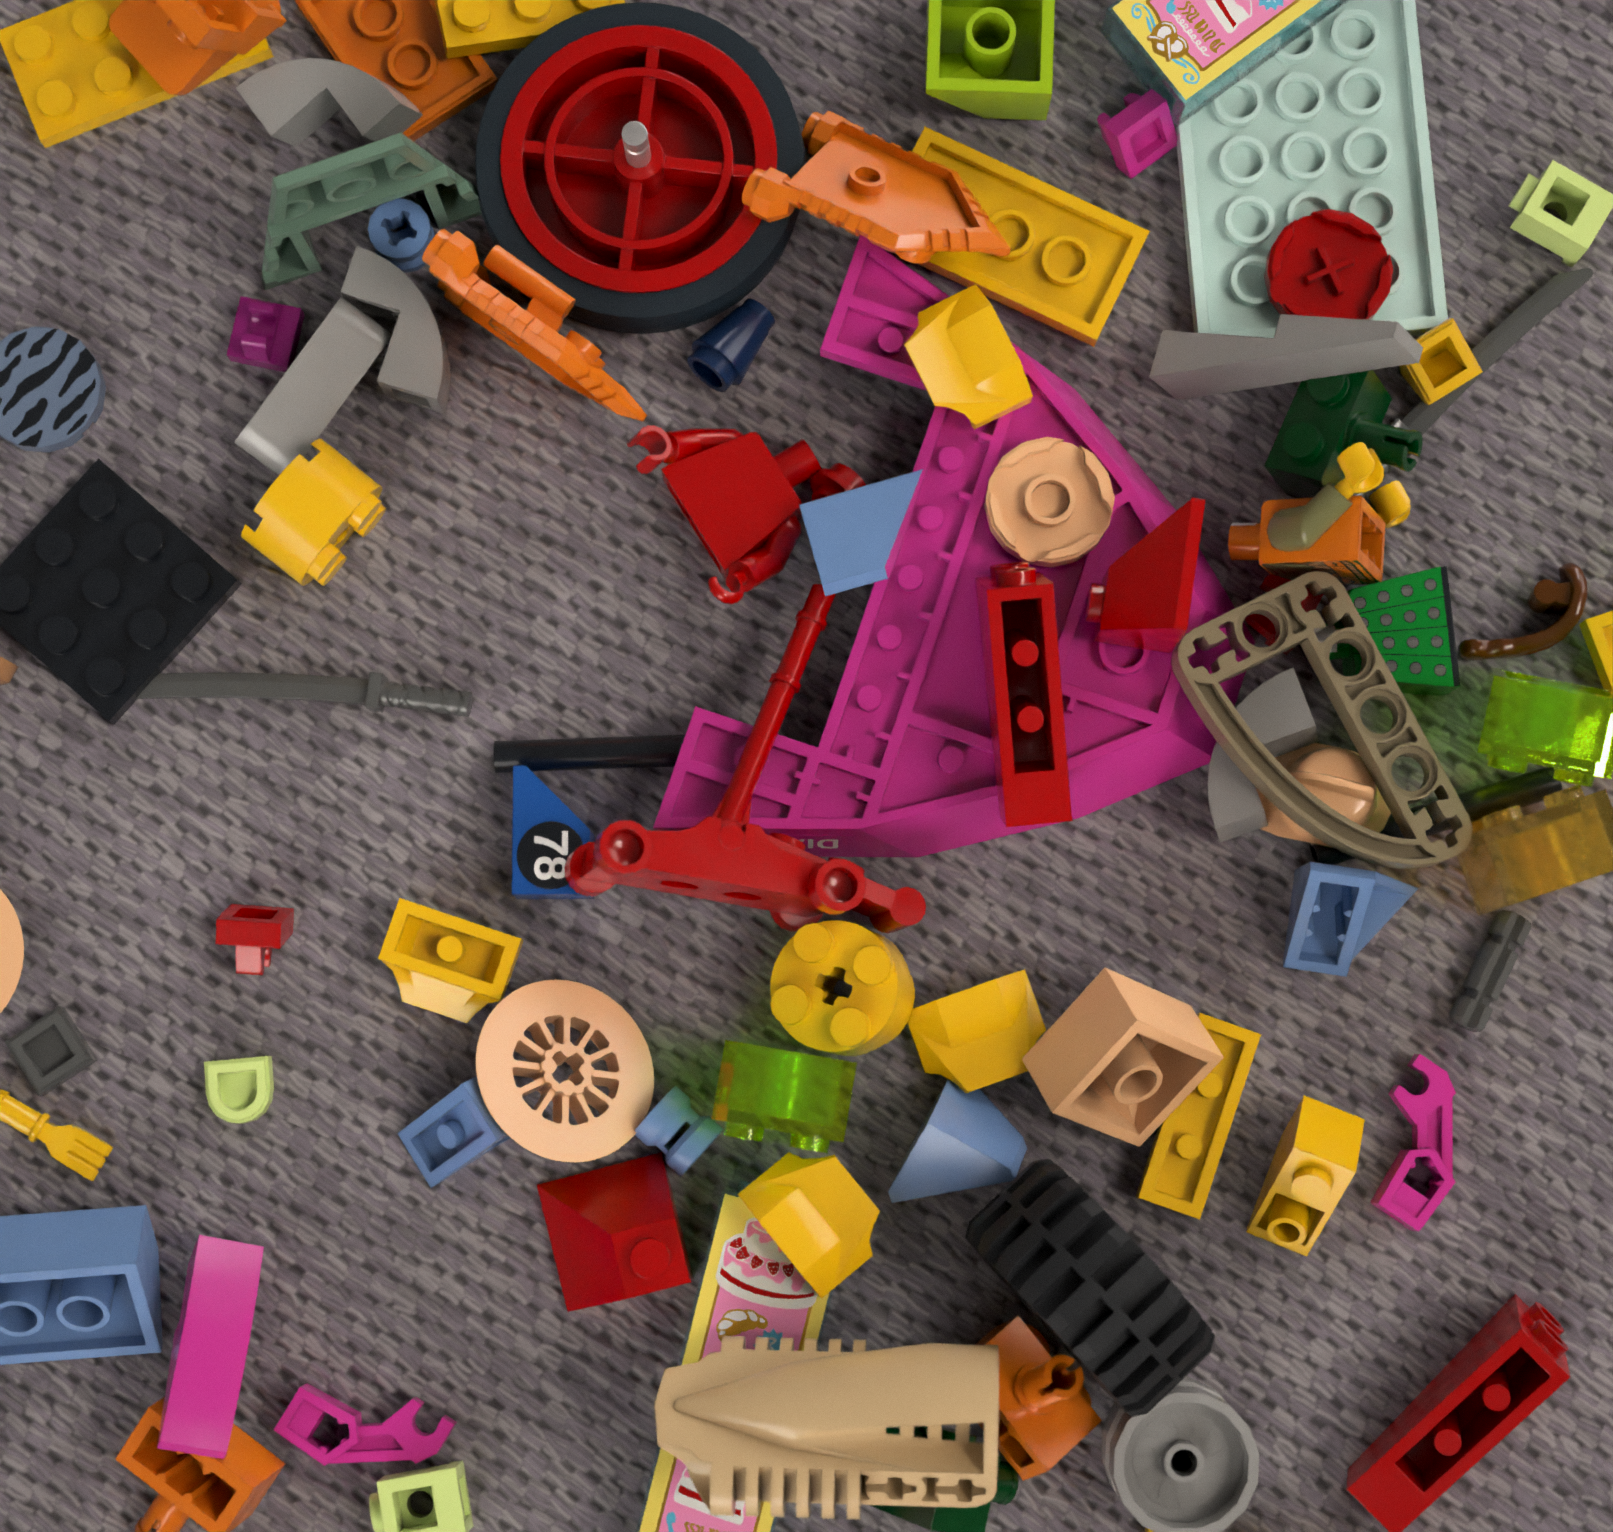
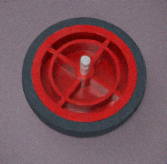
M634 2L599 7L570 17L539 35L519 53L502 74L487 101L477 137L475 172L480 210L493 243L504 248L576 299L573 308L567 315L568 317L604 330L647 334L673 331L704 322L741 301L760 284L782 255L792 235L800 209L795 208L793 213L786 218L771 223L753 215L750 207L742 203V193L745 184L752 172L757 168L767 171L772 167L787 174L791 179L806 162L801 129L790 97L776 72L754 46L724 24L701 13L661 3Z

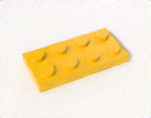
M74 0L0 30V43L38 138L45 148L177 96L168 94L112 33L109 27V18L123 0ZM263 39L245 55L237 54L196 88L273 58L274 56L267 39Z
M924 126L912 152L919 154L922 159L929 162L934 161L956 171L974 194L973 196L978 200L981 208L985 210L989 220L994 223L1011 250L1010 254L1006 256H996L982 252L938 251L932 255L928 262L918 265L967 288L976 284L986 297L1095 347L1150 231Z

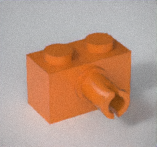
M1016 1316L992 1329L975 1345H999L998 1450L1024 1481L1049 1471L1102 1420L1091 1407L1090 1395L1083 1387L1084 1375L1081 1366L1068 1372L1066 1368L1071 1366L1076 1360L1065 1354L1051 1357L1049 1345L1043 1335L1033 1326L1025 1324L1019 1316ZM978 1423L983 1430L984 1423Z
M163 1397L148 1407L115 1458L120 1464L158 1492V1495L144 1516L135 1525V1532H150L152 1528L156 1529V1532H180L189 1517L208 1532H231L253 1514L286 1463L234 1423L227 1454L224 1459L158 1449L157 1444L165 1398Z

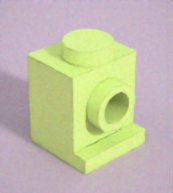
M1552 160L1539 179L1528 173L1515 193L1509 207L1519 213L1510 228L1562 257L1561 262L1572 268L1589 249L1612 210L1613 194ZM1544 209L1557 211L1562 220L1544 211Z
M463 1460L385 1475L376 1482L378 1492L371 1493L369 1496L370 1516L374 1532H469L474 1526ZM424 1491L432 1497L433 1508L430 1513L421 1515L412 1509L410 1499L414 1492Z

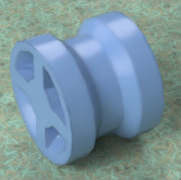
M402 198L378 206L371 215L368 225L369 238L376 254L390 261L404 273L417 271L427 265L422 261V256L435 233L423 208L412 200ZM405 223H407L406 228L403 230H399L396 233L390 231L391 229L395 230L398 227H402Z

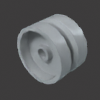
M1186 1376L1147 1414L1131 1417L1117 1402L1113 1404L1102 1428L1101 1460L1110 1485L1118 1494L1122 1504L1143 1527L1154 1532H1220L1225 1530L1247 1509L1258 1485L1259 1452L1250 1427L1214 1388ZM1182 1450L1186 1459L1174 1465L1171 1462L1172 1456L1177 1451Z

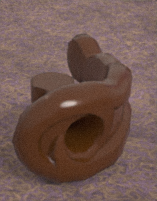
M1574 563L1562 565L1558 569L1561 583H1556L1550 579H1543L1536 584L1528 597V605L1534 612L1543 614L1549 611L1561 615L1557 622L1541 631L1515 638L1464 640L1458 646L1460 656L1469 661L1516 658L1547 650L1563 640L1580 620L1587 600V580L1581 568Z

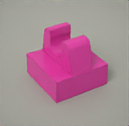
M1150 89L1142 96L1135 93L1127 94L1123 97L1126 108L1114 117L1110 118L1104 112L1097 117L1103 140L1111 149L1116 166L1130 179L1177 146V134L1167 100L1153 89Z

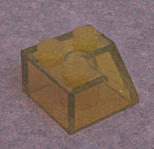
M1581 784L1542 797L1546 806L1544 810L1523 816L1520 806L1516 805L1472 822V839L1467 848L1457 855L1478 916L1613 871V807L1606 789L1585 796Z

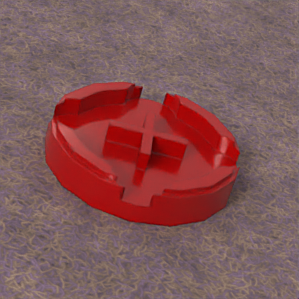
M1326 209L1312 212L1310 216L1302 217L1297 221L1294 220L1283 228L1267 256L1264 280L1269 301L1279 314L1363 320L1373 319L1390 293L1393 275L1390 254L1387 256L1386 248L1381 243L1382 237L1372 225L1353 213Z

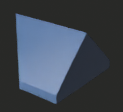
M923 469L799 505L825 596L888 579L885 565Z
M1308 862L1295 869L1283 967L1347 977L1352 959L1419 888L1376 871Z
M946 1079L903 1158L888 1190L891 1202L896 1203L1013 1181L1017 1176L1026 1153V1143L1023 1136L981 1089L965 1093L955 1083Z

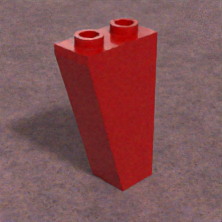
M1028 562L991 565L990 576L976 577L975 584L1000 817L1006 827L1072 821L1054 584L1042 573L1036 572V568H1029Z
M1514 1294L1347 1469V1490L1389 1532H1402L1570 1378L1565 1354L1569 1349L1560 1337L1564 1332L1561 1324L1540 1303L1535 1302L1529 1308Z

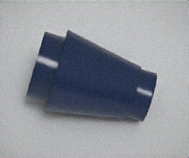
M750 298L746 299L741 306L733 310L692 343L693 353L687 359L690 369L703 383L719 392H725L731 385L741 384L769 330L775 324V319L771 312L758 301Z

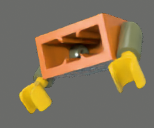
M1358 442L1346 448L1337 457V462L1345 478L1336 485L1329 481L1313 498L1264 501L1261 506L1260 523H1232L1228 535L1229 555L1231 560H1259V565L1270 575H1276L1289 580H1293L1305 573L1321 571L1333 575L1341 584L1369 585L1381 582L1383 579L1385 528L1399 525L1408 518L1411 508L1410 499L1402 484L1397 480L1382 486L1369 496L1375 510L1362 496H1352L1354 493H1364L1378 487L1384 477V468L1374 449H1368L1364 443Z

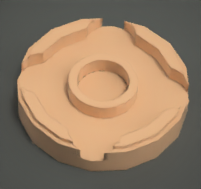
M1044 437L1021 443L1001 458L988 481L984 508L990 531L1006 552L1032 565L1051 568L1076 562L1096 548L1110 525L1115 497L1108 472L1092 452L1082 446L1077 447L1072 443L1063 442L1064 439Z

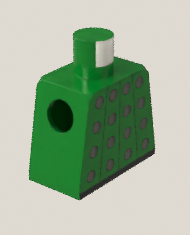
M1447 566L1435 567L1347 591L1402 693L1443 696L1448 695L1461 686ZM1340 620L1330 628L1325 622L1326 627L1316 636L1322 642L1336 630L1343 629L1344 626ZM1348 643L1334 644L1330 650L1329 660L1342 659L1344 676L1357 675L1362 665L1360 653Z

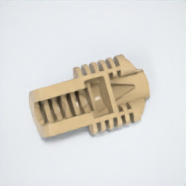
M723 1336L721 1352L710 1353L699 1362L664 1369L654 1404L658 1447L680 1459L686 1465L689 1476L702 1501L710 1510L711 1515L734 1516L736 1501H745L746 1516H759L761 1502H770L771 1517H785L786 1502L796 1503V1518H810L811 1503H821L822 1518L835 1519L836 1504H847V1519L860 1520L861 1505L968 1508L987 1504L995 1497L997 1492L999 1345L925 1343L866 1351V1340L854 1339L853 1352H842V1339H829L827 1352L818 1351L817 1338H805L804 1351H794V1338L781 1337L779 1350H770L769 1337H756L754 1350L746 1349L745 1336ZM970 1423H984L983 1443L969 1442ZM956 1424V1441L942 1439V1425ZM914 1426H928V1438L914 1437ZM886 1427H900V1435L886 1433Z

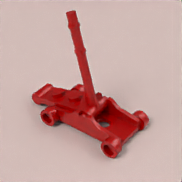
M821 584L812 585L803 609L797 612L795 617L797 623L777 671L771 674L769 679L771 685L728 788L712 816L706 817L694 827L681 831L646 830L641 824L631 820H619L610 824L597 836L595 842H588L579 846L567 858L564 866L565 878L569 886L576 893L584 896H597L609 890L614 884L769 910L774 922L782 929L790 932L798 931L804 925L817 923L823 913L829 915L841 914L848 910L869 917L875 929L887 934L910 927L922 920L926 911V903L922 894L911 887H903L897 890L890 889L865 878V870L854 862L836 857H829L828 860H824L806 852V845L791 836L775 832L768 835L760 825L749 824L753 792L793 696L801 688L800 679L820 631L825 630L827 625L825 619L836 594L825 596Z

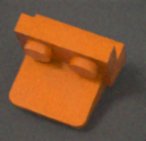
M123 0L110 16L109 27L112 33L168 94L181 96L190 93L237 54L245 55L278 27H282L287 20L281 15L279 0Z

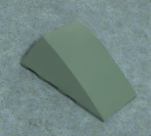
M402 132L277 175L272 179L261 282L264 290L322 271L308 231L309 229L420 190L424 191L438 228L442 229L482 215L477 187Z

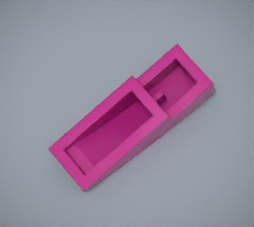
M204 1235L198 1236L188 1262L181 1314L174 1332L157 1444L158 1449L219 1459L225 1458L245 1367L264 1246Z

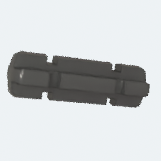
M1508 910L1496 913L1487 932L1491 935V938L1486 942L1483 941L1462 985L1466 992L1464 995L1457 996L1449 1013V1019L1456 1025L1472 1032H1481L1485 1028L1493 1011L1488 1006L1490 1002L1498 1000L1518 957V954L1514 951L1516 947H1523L1531 930V923L1526 918Z

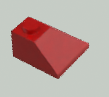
M1191 498L1112 563L1102 579V584L1091 583L1085 621L1096 623L1094 642L1171 653L1188 628L1205 499Z
M662 1152L537 1185L567 1312L641 1296L690 1283L694 1279Z

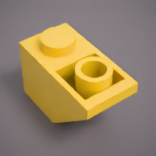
M1304 1095L1281 1135L1246 1232L1307 1257L1356 1173L1365 1119Z

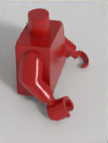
M647 425L627 442L628 447L640 445L645 447L650 453L649 456L643 458L636 465L637 470L641 474L652 472L662 462L669 464L661 469L664 484L731 591L729 592L721 587L717 577L709 578V590L717 600L725 604L738 603L743 598L744 592L752 590L784 569L801 535L799 520L802 518L799 505L802 503L793 488L812 477L821 469L816 456L804 439L772 456L757 432H750L744 435L734 428H690L665 432L662 428L655 425Z

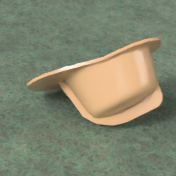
M1313 743L1275 757L1299 783L1341 815L1378 833L1384 829L1391 812L1359 753L1340 747ZM1256 788L1268 826L1260 828L1261 830L1282 838L1331 847L1296 824Z

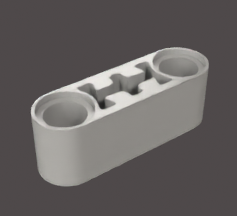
M341 296L234 443L273 472L280 475L299 454L303 457L312 447L311 443L317 440L390 340L392 334Z

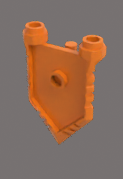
M829 110L824 115L813 112L805 123L801 134L804 148L808 149L811 159L791 179L787 174L772 167L767 171L757 168L748 178L742 193V203L750 207L753 215L771 223L786 218L793 213L795 208H802L810 215L819 219L822 218L838 228L841 227L857 237L860 235L867 237L870 243L887 251L896 252L901 259L910 263L921 264L928 262L932 255L938 251L982 252L996 256H1006L1010 254L1011 250L994 223L989 220L985 210L981 208L978 200L973 196L974 194L956 171L934 161L929 162L922 159L919 154L910 150L907 152L893 142H885L880 136L870 135L864 131L863 127Z
M444 228L433 237L423 253L422 261L430 266V273L439 279L437 287L445 292L444 297L449 303L565 386L581 393L583 396L618 415L644 421L647 414L622 385L602 370L606 363L599 358L602 354L601 350L573 330H570L566 337L558 333L562 327L563 319L573 308L576 299L497 244L485 258L483 266L531 299L527 310H524L513 300L491 286L489 274L480 265L476 247L472 240L459 231L451 234Z

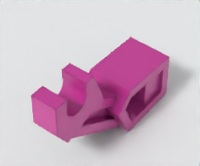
M1420 1053L1414 1054L1407 1066L1422 1075L1424 1080L1423 1089L1418 1094L1413 1095L1402 1086L1394 1085L1388 1093L1404 1117L1412 1125V1149L1400 1150L1370 1201L1371 1204L1407 1229L1417 1232L1422 1229L1456 1183L1453 1178V1096L1456 1092L1448 1073ZM1417 1157L1422 1158V1164L1428 1167L1434 1179L1429 1181L1430 1188L1424 1196L1403 1182L1408 1171L1415 1168V1159Z
M306 1383L299 1387L274 1431L324 1466L336 1463L409 1460L416 1464L437 1454L442 1449L457 1422L444 1415L434 1432H422L418 1429L415 1418L425 1402L414 1397L384 1423L363 1424L361 1412ZM326 1414L337 1418V1422L340 1425L348 1424L349 1435L340 1441V1445L334 1449L331 1443L324 1444L313 1436Z

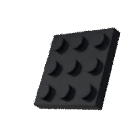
M98 458L0 565V625L102 716L115 724L133 705L148 684L159 673L163 672L242 584Z

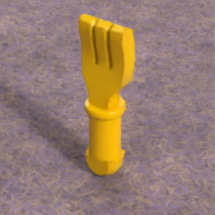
M0 1089V1121L28 1136L30 1142L34 1143L38 1139L45 1143L51 1157L83 1177L94 1181L99 1173L98 1169L102 1168L106 1161L105 1157L109 1156L113 1146L76 1125L58 1126L50 1123V1115L48 1113L41 1114L9 1095L10 1092Z

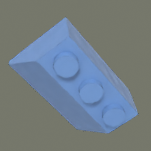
M146 1205L0 1216V1365L162 1353L159 1253Z

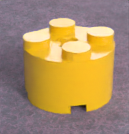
M319 438L311 443L318 454L311 461H308L299 454L282 471L262 496L253 510L263 518L256 531L245 524L241 532V537L302 586L308 584L313 579L322 586H325L347 559L341 553V547L354 532L365 537L376 526L387 509L381 504L382 501L379 499L383 489L382 486L326 441Z
M830 920L811 923L801 927L780 951L771 974L770 1006L775 1018L800 1043L810 1048L836 1055L854 1057L888 1044L904 1029L914 1006L915 987L913 978L897 946L886 937L848 921ZM838 980L845 981L853 986L852 993L848 998L834 993V987Z

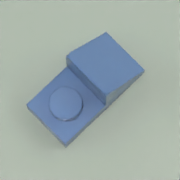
M477 1076L462 1083L397 1133L430 1188L510 1139L487 1109L481 1096Z

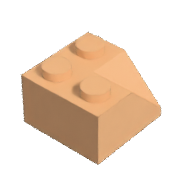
M1105 967L1022 1058V1061L1052 1113L1140 1147L1224 1056L1191 1005Z

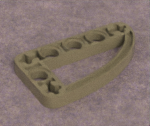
M1321 571L1305 573L1192 629L1177 643L1171 658L1174 675L1205 726L1249 781L1280 811L1307 832L1331 847L1356 859L1397 869H1416L1433 866L1459 855L1467 848L1472 839L1473 826L1470 817L1346 589L1336 577ZM1306 588L1309 589L1313 596L1323 593L1327 597L1329 603L1322 609V615L1329 628L1338 620L1344 626L1343 629L1336 630L1322 642L1316 636L1326 627L1320 613L1317 610H1311L1306 613L1301 605V602L1308 596ZM1260 614L1270 619L1276 631L1275 640L1271 646L1256 647L1248 642L1242 630L1243 621L1247 616ZM1221 628H1226L1227 636L1220 630ZM1228 638L1232 650L1222 654L1210 665L1211 674H1209L1204 666L1193 668L1189 664L1188 659L1196 652L1194 644L1197 643L1202 651H1208L1220 645ZM1348 643L1360 653L1362 665L1357 675L1343 676L1331 666L1329 655L1334 644ZM1300 644L1405 839L1388 836L1365 828L1341 815L1313 795L1261 743L1238 713L1220 684ZM1235 653L1242 659V661H1236ZM1371 699L1380 700L1389 707L1393 721L1388 732L1382 734L1374 733L1364 726L1360 712L1365 701ZM1402 756L1411 757L1420 764L1424 773V779L1418 790L1407 791L1400 788L1394 782L1391 772L1396 758ZM1433 791L1438 801L1429 804L1427 808L1437 823L1446 820L1450 823L1453 832L1445 837L1448 848L1442 840H1436L1431 843L1427 838L1425 831L1430 829L1433 823L1426 808L1423 807L1412 813L1408 806L1426 798Z

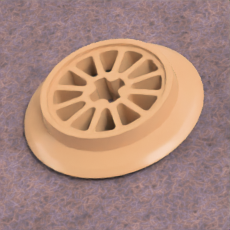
M558 979L543 980L522 986L511 992L495 1006L480 1032L476 1047L475 1063L481 1096L500 1128L511 1139L530 1152L561 1162L577 1163L600 1159L624 1146L636 1134L634 1130L648 1114L654 1092V1068L647 1042L638 1025L627 1011L611 997L591 986ZM548 1023H552L555 1027L554 1038L546 1025ZM570 1027L580 1032V1036L574 1045L570 1042ZM528 1030L531 1033L535 1043L525 1037L524 1031ZM589 1039H591L600 1051L588 1055L584 1052V1047ZM514 1050L529 1062L515 1060L513 1058ZM604 1060L608 1071L594 1070L592 1064ZM566 1062L573 1072L567 1080L559 1084L553 1078L552 1073L556 1070L557 1066ZM514 1076L529 1077L534 1081L519 1088L515 1084ZM594 1085L608 1087L609 1095L607 1096ZM538 1091L541 1097L532 1109L522 1097ZM550 1101L553 1102V1122L542 1115ZM588 1104L598 1110V1117L592 1114ZM569 1109L578 1125H571L569 1123Z

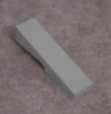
M1280 314L1274 338L1162 330L1149 378L1175 399L1184 400L1419 363L1423 347L1398 322Z

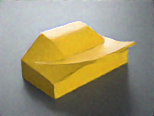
M976 284L918 313L919 325L911 337L904 343V346L934 406L947 407L964 413L975 430L1031 403L1033 394L1022 363L992 304Z
M399 898L378 959L393 971L399 986L402 1002L468 1023L488 1003L500 1002L503 999L524 940Z
M1025 969L913 1008L907 1022L924 1073L942 1075L955 1083L965 1093L1027 1072L1028 1069L1022 1058L1046 1031Z
M788 1152L738 1193V1196L821 1299L873 1256L870 1238L880 1210L835 1155L821 1158H801Z

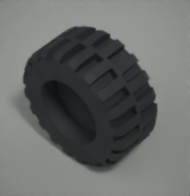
M1052 1160L1033 1161L969 1221L965 1238L1044 1327L1129 1416H1139L1150 1412L1211 1353L1215 1335L1209 1325L1201 1318L1198 1311L1158 1268L1156 1263L1133 1241L1128 1233L1072 1177H1069Z

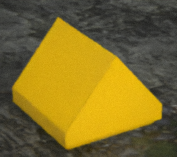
M1453 318L1447 319L1415 339L1423 347L1419 363L1399 366L1403 378L1428 406L1483 372Z

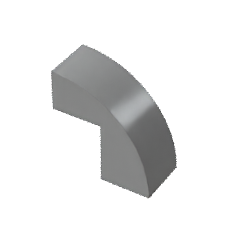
M322 58L295 59L275 64L252 75L236 87L272 137L295 147L306 140L341 108L361 135L372 141H377L400 132L403 133L423 116L407 97L389 84L351 65Z
M356 246L340 293L344 299L364 314L396 323L377 378V383L386 397L445 414L451 383L450 362L444 336L430 305L414 282L397 266L372 251Z
M1294 667L1262 683L1236 707V710L1249 728L1274 757L1318 742L1316 724ZM1216 741L1209 764L1208 800L1214 827L1221 843L1266 827L1268 823L1256 787L1240 771Z

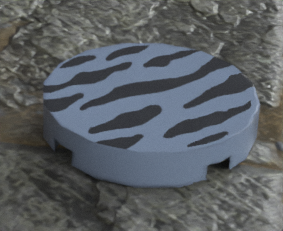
M34 326L10 333L1 340L0 437L24 451L44 453L70 447L84 437L82 433L89 429L92 422L96 423L103 411L106 391L101 366L91 352L79 339L57 328Z

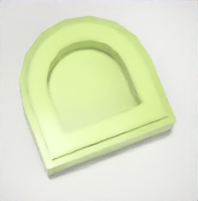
M272 1056L204 1062L206 1096L209 1107L217 1117L226 1122L245 1124L257 1120L266 1113L272 1103L274 1092Z

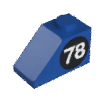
M526 765L513 766L512 895L517 899H594V896H584L576 893L569 886L565 878L564 868L568 856L576 848L588 842H595L594 834Z

